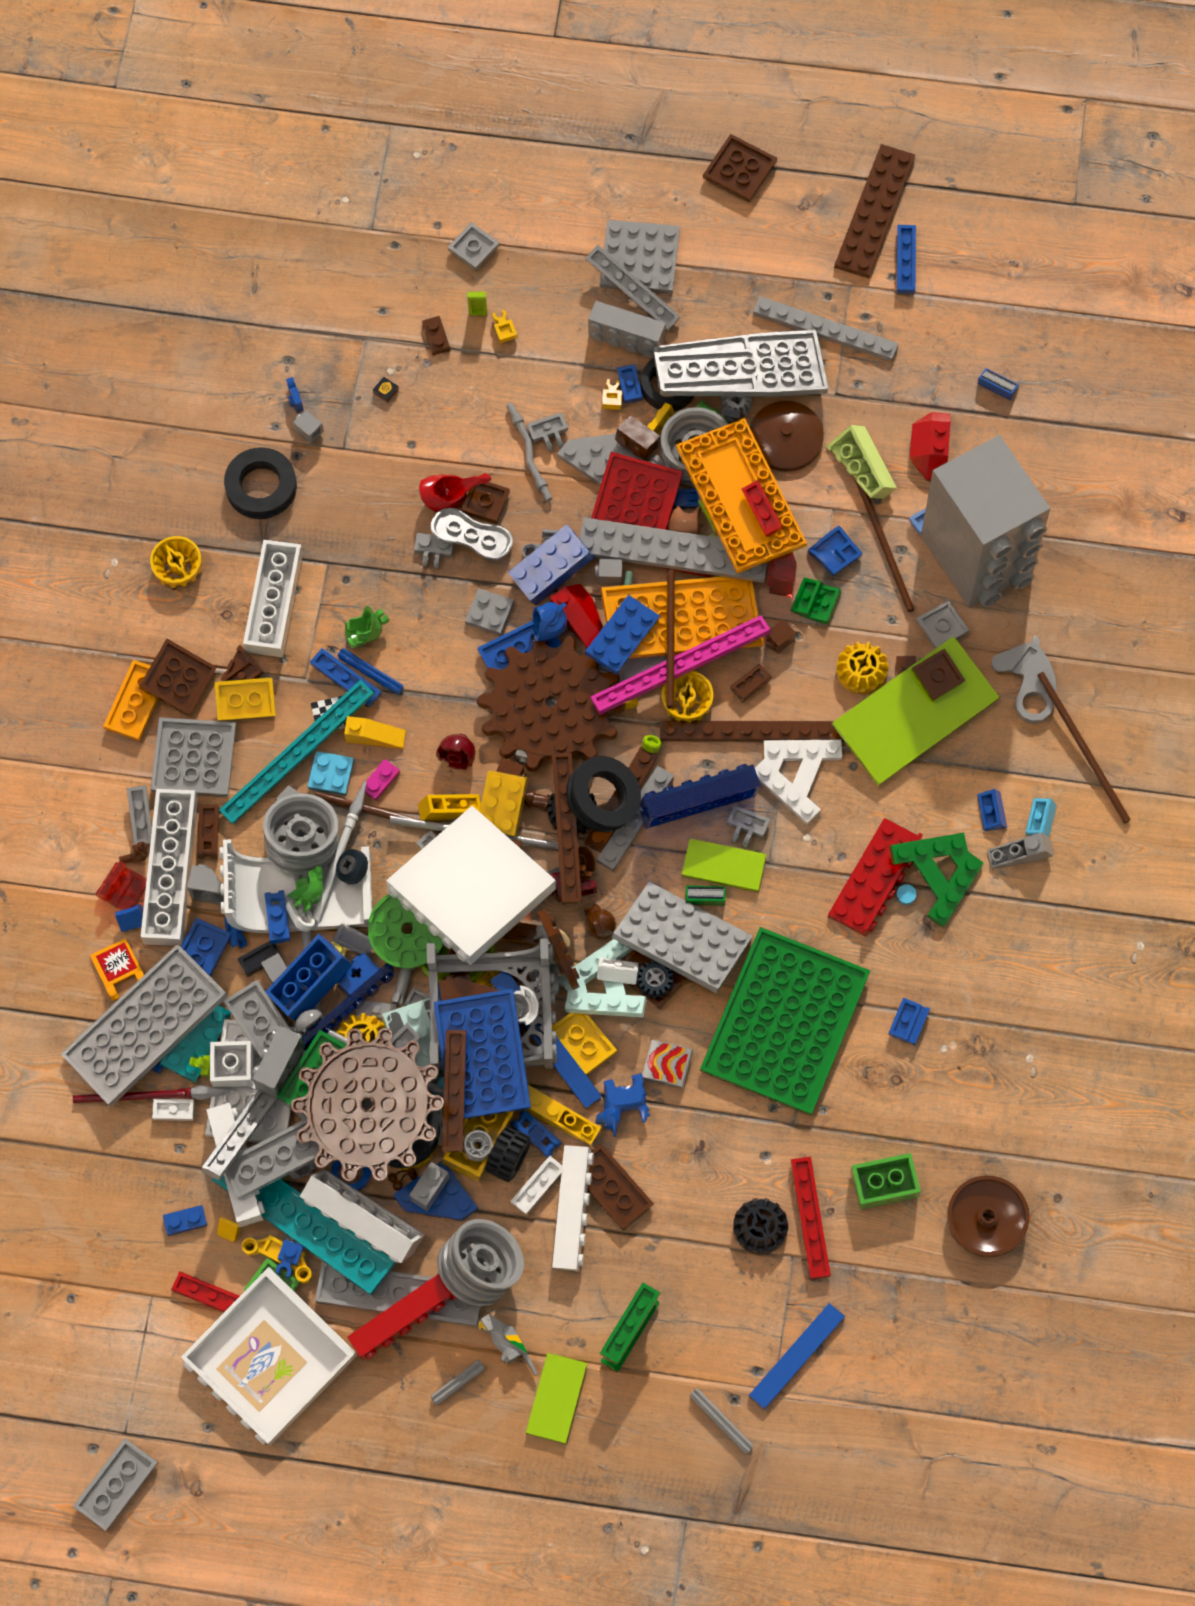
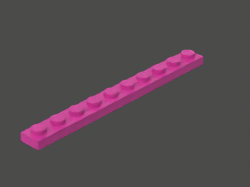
M760 615L676 655L674 679L770 634L769 626ZM667 660L591 696V701L598 713L601 715L666 684Z

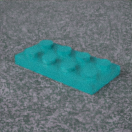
M218 1005L161 1059L159 1065L195 1083L201 1069L190 1066V1058L198 1059V1057L210 1055V1042H217L223 1030L224 1019H228L231 1015L230 1011Z

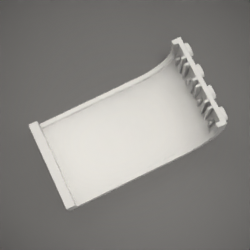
M231 839L223 840V847H220V858L224 859V865H220L221 877H224V883L221 884V895H224V902H221V913L225 914L227 922L236 929L253 933H269L264 893L271 892L272 894L278 893L279 890H284L287 904L290 900L287 895L296 890L294 875L281 871L268 858L242 855L233 848ZM369 846L361 847V852L365 854L368 860V870L364 878L357 884L350 885L340 881L336 874L319 922H315L311 930L339 929L341 923L352 928L368 927L369 917L373 910ZM331 863L323 869V885L326 880ZM279 900L272 901V905L280 904ZM316 904L311 905V908L309 909L312 915L315 910ZM287 911L289 932L300 931L296 928Z

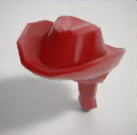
M487 473L469 478L445 474L432 475L420 481L419 494L426 507L436 513L445 508L456 509L465 501L468 491L480 484H487L492 478Z

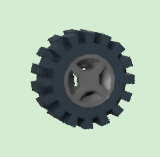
M651 960L650 964L646 962L644 967L641 966L640 972L638 971V988L648 998L650 996H653V999H656L657 996L663 998V995L669 994V990L671 991L672 970L660 963H655L654 960Z

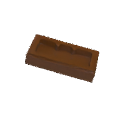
M758 664L730 686V689L744 702L771 681L772 676Z

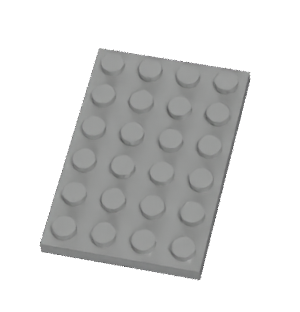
M650 881L612 936L613 939L716 994L753 937L691 903H686V900Z

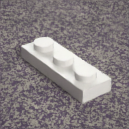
M549 1156L514 1196L511 1204L527 1215L561 1176L562 1165Z

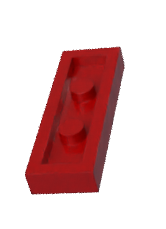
M758 480L741 488L766 537L784 529Z

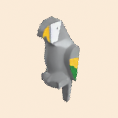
M490 1314L481 1318L478 1323V1330L482 1329L491 1335L494 1345L502 1352V1362L505 1361L508 1365L522 1356L534 1376L538 1375L514 1327L501 1322Z

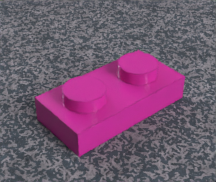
M384 759L366 780L365 794L377 801L399 775L400 770Z

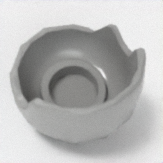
M306 1010L297 1018L295 1029L298 1034L302 1035V1039L308 1038L322 1026L320 1018L324 1020V1017L319 1010Z

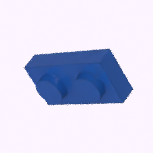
M635 364L618 367L617 374L624 403L643 400Z
M203 1205L163 1215L168 1236L207 1226Z

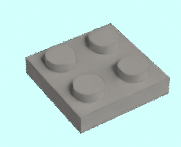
M471 222L448 246V251L476 271L499 247V242Z
M478 588L465 619V624L501 636L514 605V600Z
M949 600L916 618V622L935 649L953 636L958 640L969 633L968 627Z

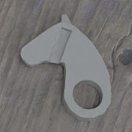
M1034 636L1030 643L1019 645L994 656L991 666L995 672L1009 671L1023 677V682L1014 704L1016 714L1023 721L1030 724L1042 723L1049 718L1054 704L1037 675L1044 672L1057 694L1056 680L1050 661L1040 648L1038 636ZM1030 695H1037L1044 700L1045 710L1038 714H1031L1024 709L1023 699Z

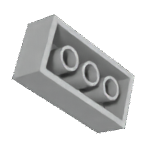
M595 301L588 318V334L595 341H603L613 347H622L629 352H637L647 358H654V347L662 346L665 343L666 323Z

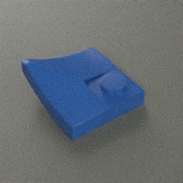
M840 525L827 533L807 551L832 577L859 559L863 554Z

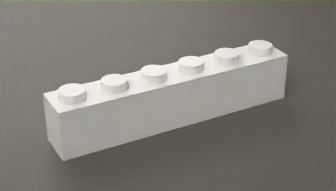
M230 1102L206 1109L216 1147L239 1117L237 1108H232ZM245 1145V1146L243 1147V1149L240 1151V1153L243 1152L244 1150L248 1149V1148H247V1145ZM224 1173L239 1227L262 1221V1214L265 1213L262 1201L258 1202L257 1195L260 1194L259 1190L238 1200Z
M564 1145L552 1268L555 1270L579 1272L580 1267H583L584 1255L581 1254L582 1246H585L586 1234H583L584 1226H587L588 1214H585L586 1206H589L590 1193H587L588 1185H591L592 1173H589V1168L594 1162V1153H591L589 1147Z

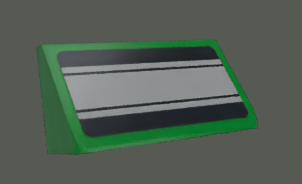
M686 885V903L725 906V886Z

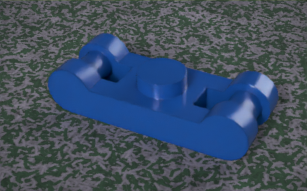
M523 1110L520 1113V1117L517 1120H513L510 1124L512 1128L530 1136V1143L546 1158L553 1154L552 1151L555 1148H559L562 1144L555 1135L526 1110ZM527 1121L530 1125L525 1129L522 1125ZM546 1138L550 1141L547 1146L542 1144Z

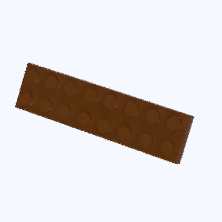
M880 145L834 268L865 278L870 277L914 162L915 154L887 145Z

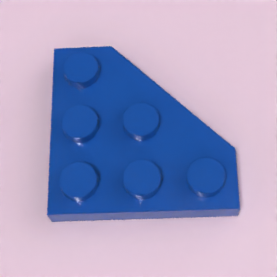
M442 1161L436 1165L449 1173L450 1179L428 1212L412 1203L409 1197L422 1175L393 1194L407 1213L425 1214V1216L463 1221L478 1210V1207L450 1168L443 1165Z

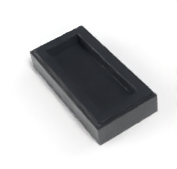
M268 941L239 957L237 960L248 977L263 969L261 962L276 955L279 951L275 944H271Z

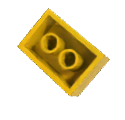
M489 770L487 772L480 813L502 833L516 836L529 778Z

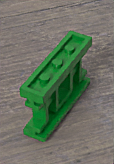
M642 1282L600 1351V1355L603 1356L601 1359L602 1364L619 1372L659 1306V1301L657 1300L660 1296L659 1291Z

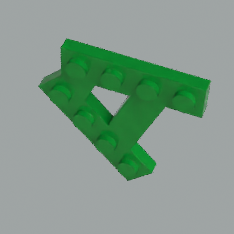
M964 832L889 846L893 865L914 862L937 898L926 916L939 926L944 927L984 863L968 852ZM950 856L957 866L948 881L933 858Z

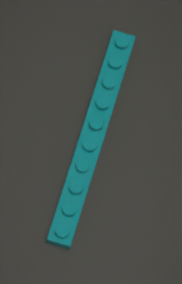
M359 680L219 809L220 813L234 825L345 723L347 716L351 717L375 695L374 692L362 680Z

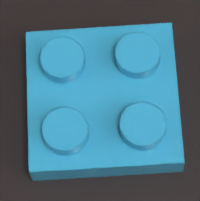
M316 751L307 786L308 789L346 796L354 758Z

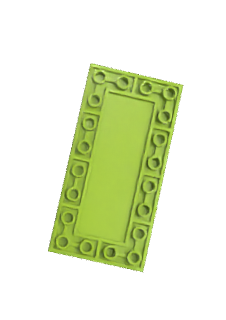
M953 636L832 722V725L878 786L1000 697ZM945 648L964 677L965 682L932 701L912 671V668Z

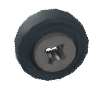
M349 849L343 852L336 864L337 877L340 881L350 885L360 882L368 870L367 857L363 852L356 849Z

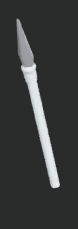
M366 781L350 806L344 831L323 885L322 897L316 904L312 915L315 922H319L336 875L337 861L345 851L350 834L362 810Z

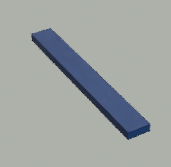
M505 972L499 973L489 981L498 990L513 989L514 992L520 991V987L510 974ZM521 1023L525 1030L528 1031L531 1023L528 1025ZM536 1024L535 1030L541 1032L544 1035V1032L540 1030V1026L542 1025ZM530 1035L537 1046L542 1044L540 1037ZM556 1036V1043L552 1044H556L557 1063H553V1067L586 1109L602 1096Z

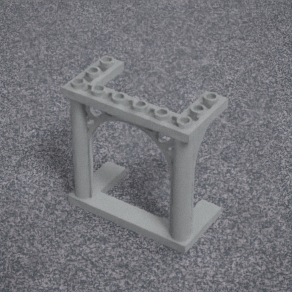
M540 939V944L537 947L528 950L484 953L471 965L466 961H461L456 954L437 955L435 943L426 944L430 987V1064L435 1065L439 1073L443 1070L434 1008V1002L439 1001L438 973L501 971L511 974L533 992L534 986L542 981V984L538 987L540 992H534L537 1000L543 999V1002L538 1001L542 1009L538 1011L528 1031L521 1038L522 1044L525 1043L530 1049H523L525 1066H545V1069H553V1063H557L556 1044H552L556 1043V1031H552V1023H556L555 1011H551V1004H555V994L550 992V984H554V972H550L549 964H553L552 944L548 945V939ZM523 967H527L523 974L517 972V969L523 970ZM537 970L539 972L538 979L534 982H528L526 980L528 973ZM536 1024L542 1025L540 1026V1030L544 1032V1035L541 1032L535 1030ZM537 1035L540 1037L542 1044L538 1047L533 1046L529 1042V1036Z

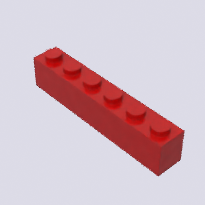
M437 1274L347 1336L348 1341L362 1361L364 1359L370 1360L377 1355V1350L382 1347H389L395 1342L394 1339L396 1337L408 1334L412 1330L411 1327L416 1323L422 1324L429 1318V1314L434 1311L436 1313L445 1308V1303L451 1299L455 1301L458 1298L447 1289L440 1275Z

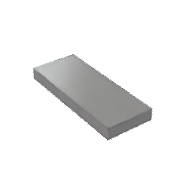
M358 1000L356 1016L366 1013L368 1016L374 1015L377 1019H382L381 1015L397 1009V1004Z

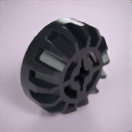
M753 1198L752 1201L743 1203L736 1212L733 1222L735 1239L744 1250L753 1254L764 1255L776 1251L784 1243L788 1233V1221L785 1211L783 1212L778 1203H773L768 1198ZM759 1210L768 1211L772 1214V1217L768 1218L766 1215L760 1214ZM752 1213V1226L747 1227V1219ZM775 1219V1228L770 1234V1221ZM758 1221L764 1224V1230L760 1226L757 1227Z

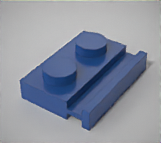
M903 998L888 1035L915 1046L930 1008Z

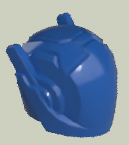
M549 602L533 609L534 627H532L536 641L555 639L566 630L567 616L563 609L566 606L564 602L560 605Z

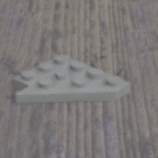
M616 434L571 439L557 453L558 458L600 486L610 452L643 460L635 456L626 447L621 446L615 440ZM651 454L644 461H647Z

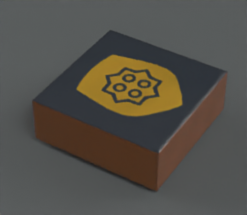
M383 377L373 389V393L389 402L398 391L399 386Z

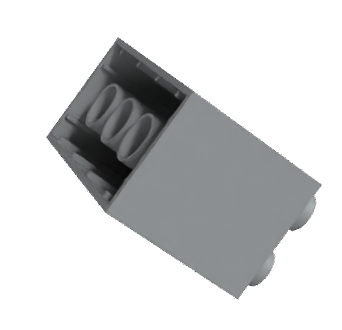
M998 435L933 470L921 538L968 608L979 602L983 607H987L1001 598V591L1011 585L1016 590L1021 589L1034 579L1033 572L1039 562L1037 557L1039 550L1043 547L1042 538L1048 529L1046 524L1051 508L1005 441Z

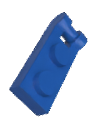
M279 890L278 893L272 894L271 892L264 893L270 943L276 944L291 941L285 891ZM279 900L280 904L272 905V901Z

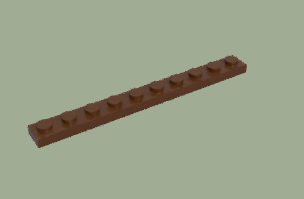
M660 721L661 741L764 742L767 740H841V742H845L833 727L832 722L834 721H692L691 723L686 721Z

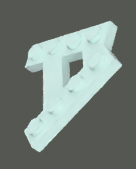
M613 939L573 967L576 968L580 977L577 979L580 987L572 990L565 974L559 977L561 986L568 993L564 1008L566 1013L644 1017L646 997L626 995L623 983L603 980L606 994L587 993L585 985L597 977L599 958L621 960L633 949Z

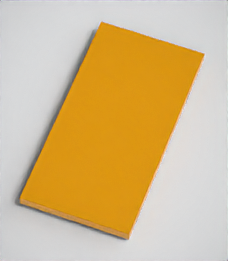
M745 418L676 444V450L737 574L807 546V542ZM756 480L760 482L784 528L769 537L765 536L741 488Z

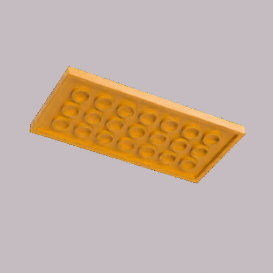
M729 577L675 581V654H681L758 617L752 581ZM667 582L602 587L601 595L606 623L628 595L660 615L659 620L629 659L667 655ZM763 637L741 648L763 646Z

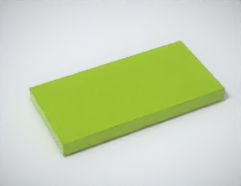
M690 838L682 877L759 892L766 854Z
M547 1353L526 1434L566 1444L587 1363Z

